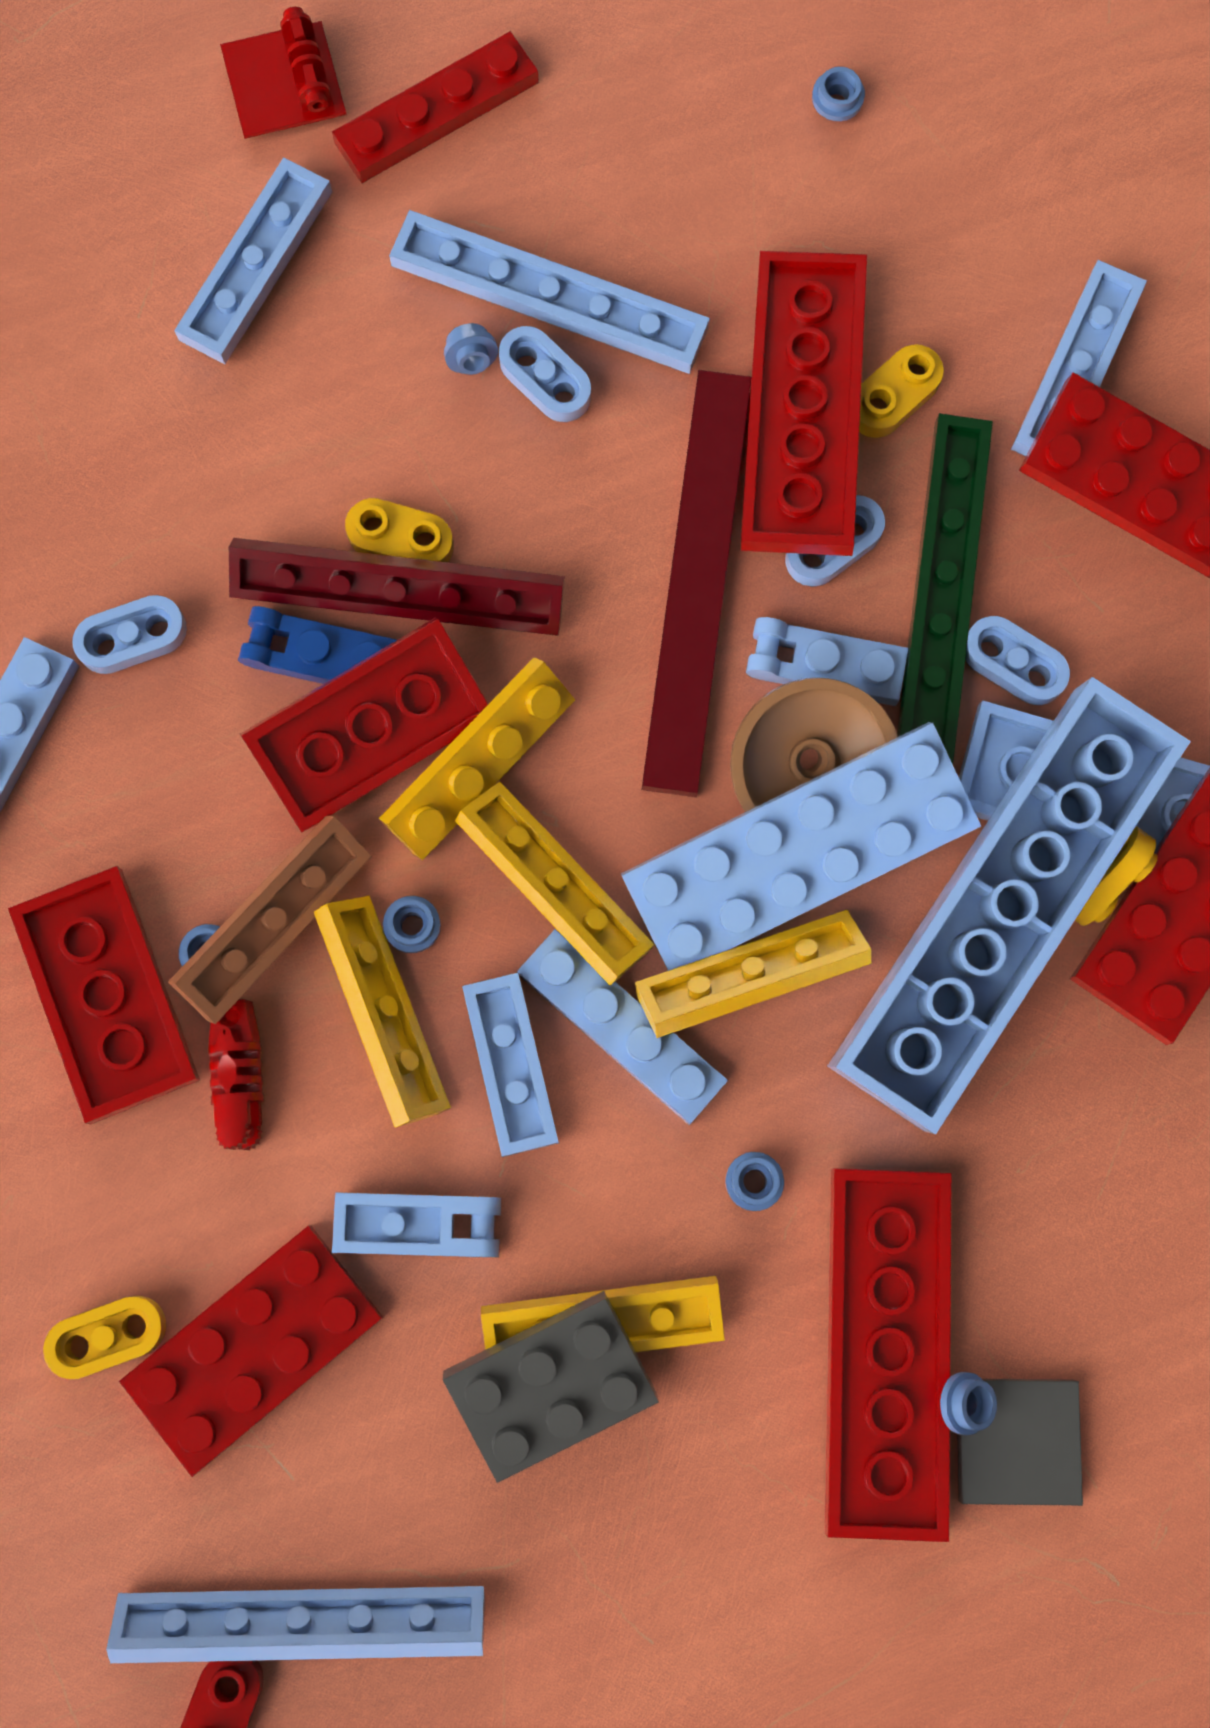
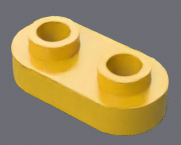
M918 344L905 346L861 383L859 426L861 434L873 438L891 434L934 396L944 374L942 360L934 350ZM912 364L920 365L924 368L925 373L922 375L914 374L908 366ZM880 398L886 402L888 407L877 409L872 406L870 400Z
M368 498L356 503L346 516L345 530L351 546L357 552L439 562H449L453 555L454 543L451 529L437 515L378 498ZM369 518H378L382 521L381 526L376 530H366L363 528L364 522ZM422 533H430L435 537L434 541L426 546L415 542L417 536Z
M1138 826L1134 828L1075 919L1077 923L1085 926L1093 921L1099 923L1105 920L1116 907L1118 896L1132 881H1142L1152 871L1157 862V855L1154 853L1156 840Z
M131 1296L64 1319L54 1325L45 1338L43 1346L45 1362L49 1369L57 1376L65 1379H79L146 1355L156 1349L164 1338L166 1332L164 1312L154 1300L148 1297ZM133 1315L141 1316L146 1323L145 1332L139 1338L132 1336L128 1331V1321ZM78 1335L84 1337L89 1346L88 1352L83 1358L76 1357L71 1351L72 1340Z

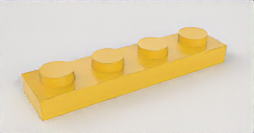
M533 657L379 819L413 855L423 861L457 825L455 820L460 810L493 787L575 701V698L544 661Z
M500 781L460 810L455 822L610 986L653 948L655 944Z
M370 895L326 903L314 911V915L394 1127L397 1128L432 1117L450 1109L451 1106Z
M844 910L635 982L636 994L656 1038L872 964L871 947L849 911Z
M716 1276L481 1306L485 1350L602 1291H605L636 1352L725 1341L719 1284Z

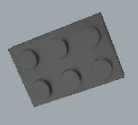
M605 1291L443 1371L442 1380L497 1483L659 1403L657 1392Z

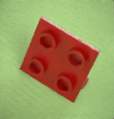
M290 7L283 12V19L280 22L281 30L220 44L244 139L347 115L322 21L312 23L310 16L304 13L300 7Z

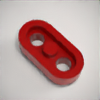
M258 1660L209 1661L199 1677L180 1728H248L264 1683L263 1670ZM225 1676L234 1678L239 1685V1693L235 1696L224 1695L219 1688L220 1678Z

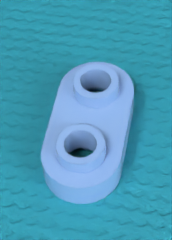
M521 326L512 329L503 337L499 346V361L503 374L547 417L558 422H570L580 418L587 411L591 401V383L588 375L543 331L531 326ZM523 356H531L536 360L530 366H522L517 362ZM559 392H569L573 395V398L568 402H559L555 399V395Z
M856 495L855 523L863 528L864 533L857 536L854 535L853 556L814 554L820 558L822 564L818 567H810L803 560V557L808 554L786 553L785 564L791 577L805 586H821L831 581L871 551L878 544L885 528V516L881 507L874 500L866 496Z
M159 595L147 596L84 619L74 632L73 649L76 656L88 669L100 674H110L176 650L186 636L187 625L182 612L172 600ZM158 622L168 623L165 633L160 636L150 635L154 624ZM106 640L114 641L115 645L110 653L105 655L98 654V647L102 642Z
M999 616L984 617L978 620L968 632L965 658L968 665L1022 701L1032 705L1048 704L1054 701L1068 685L1070 669L1065 657L1056 649L1006 618ZM981 643H993L998 649V655H986L981 648ZM1036 671L1041 673L1045 679V685L1036 686L1031 683L1028 676L1029 672Z

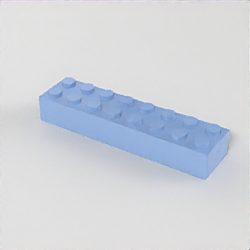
M1091 677L1074 689L827 1067L921 1130L937 1134L1191 741L1094 677Z

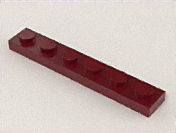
M233 538L228 547L230 598L427 621L438 618L440 622L559 635L565 576Z

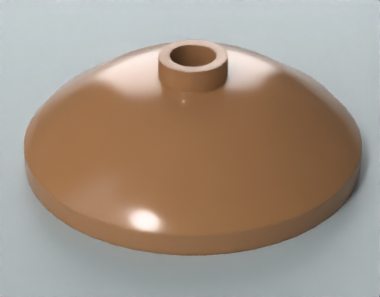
M804 678L783 684L767 693L754 704L736 732L731 751L730 770L737 799L745 812L897 738L895 727L877 701L861 689L848 683L829 678ZM808 749L816 750L818 754L816 765L809 769L802 768L800 764L802 753Z

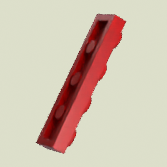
M509 31L332 131L334 143L362 184L538 84V70L512 32Z

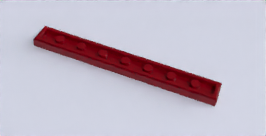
M698 370L641 788L644 791L697 798L752 377Z

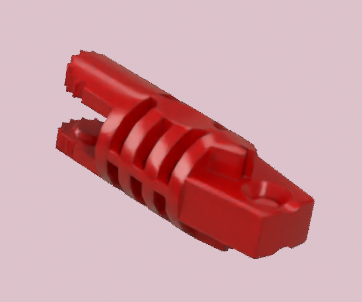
M238 999L216 1024L210 1023L208 1055H210L209 1072H211L210 1088L212 1090L210 1098L211 1105L214 1106V1122L217 1128L215 1133L217 1135L216 1140L219 1141V1146H224V1149L236 1150L237 1148L238 1150L250 1151L251 1148L255 1149L256 1145L260 1144V1139H262L261 1102L264 1101V1093L262 1091L261 1041L253 1002L246 999Z

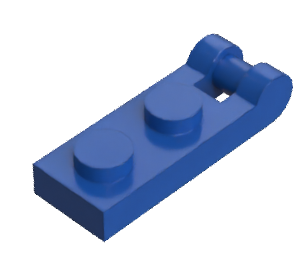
M254 606L251 609L248 625L252 627L249 642L242 643L238 661L254 669L324 684L395 642L396 639L284 615L267 607ZM273 635L288 638L284 653L270 649Z

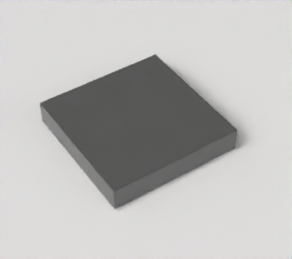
M982 1378L995 1392L997 1410L995 1418L988 1428L972 1435L957 1434L959 1502L962 1504L1083 1506L1079 1381L1063 1379Z

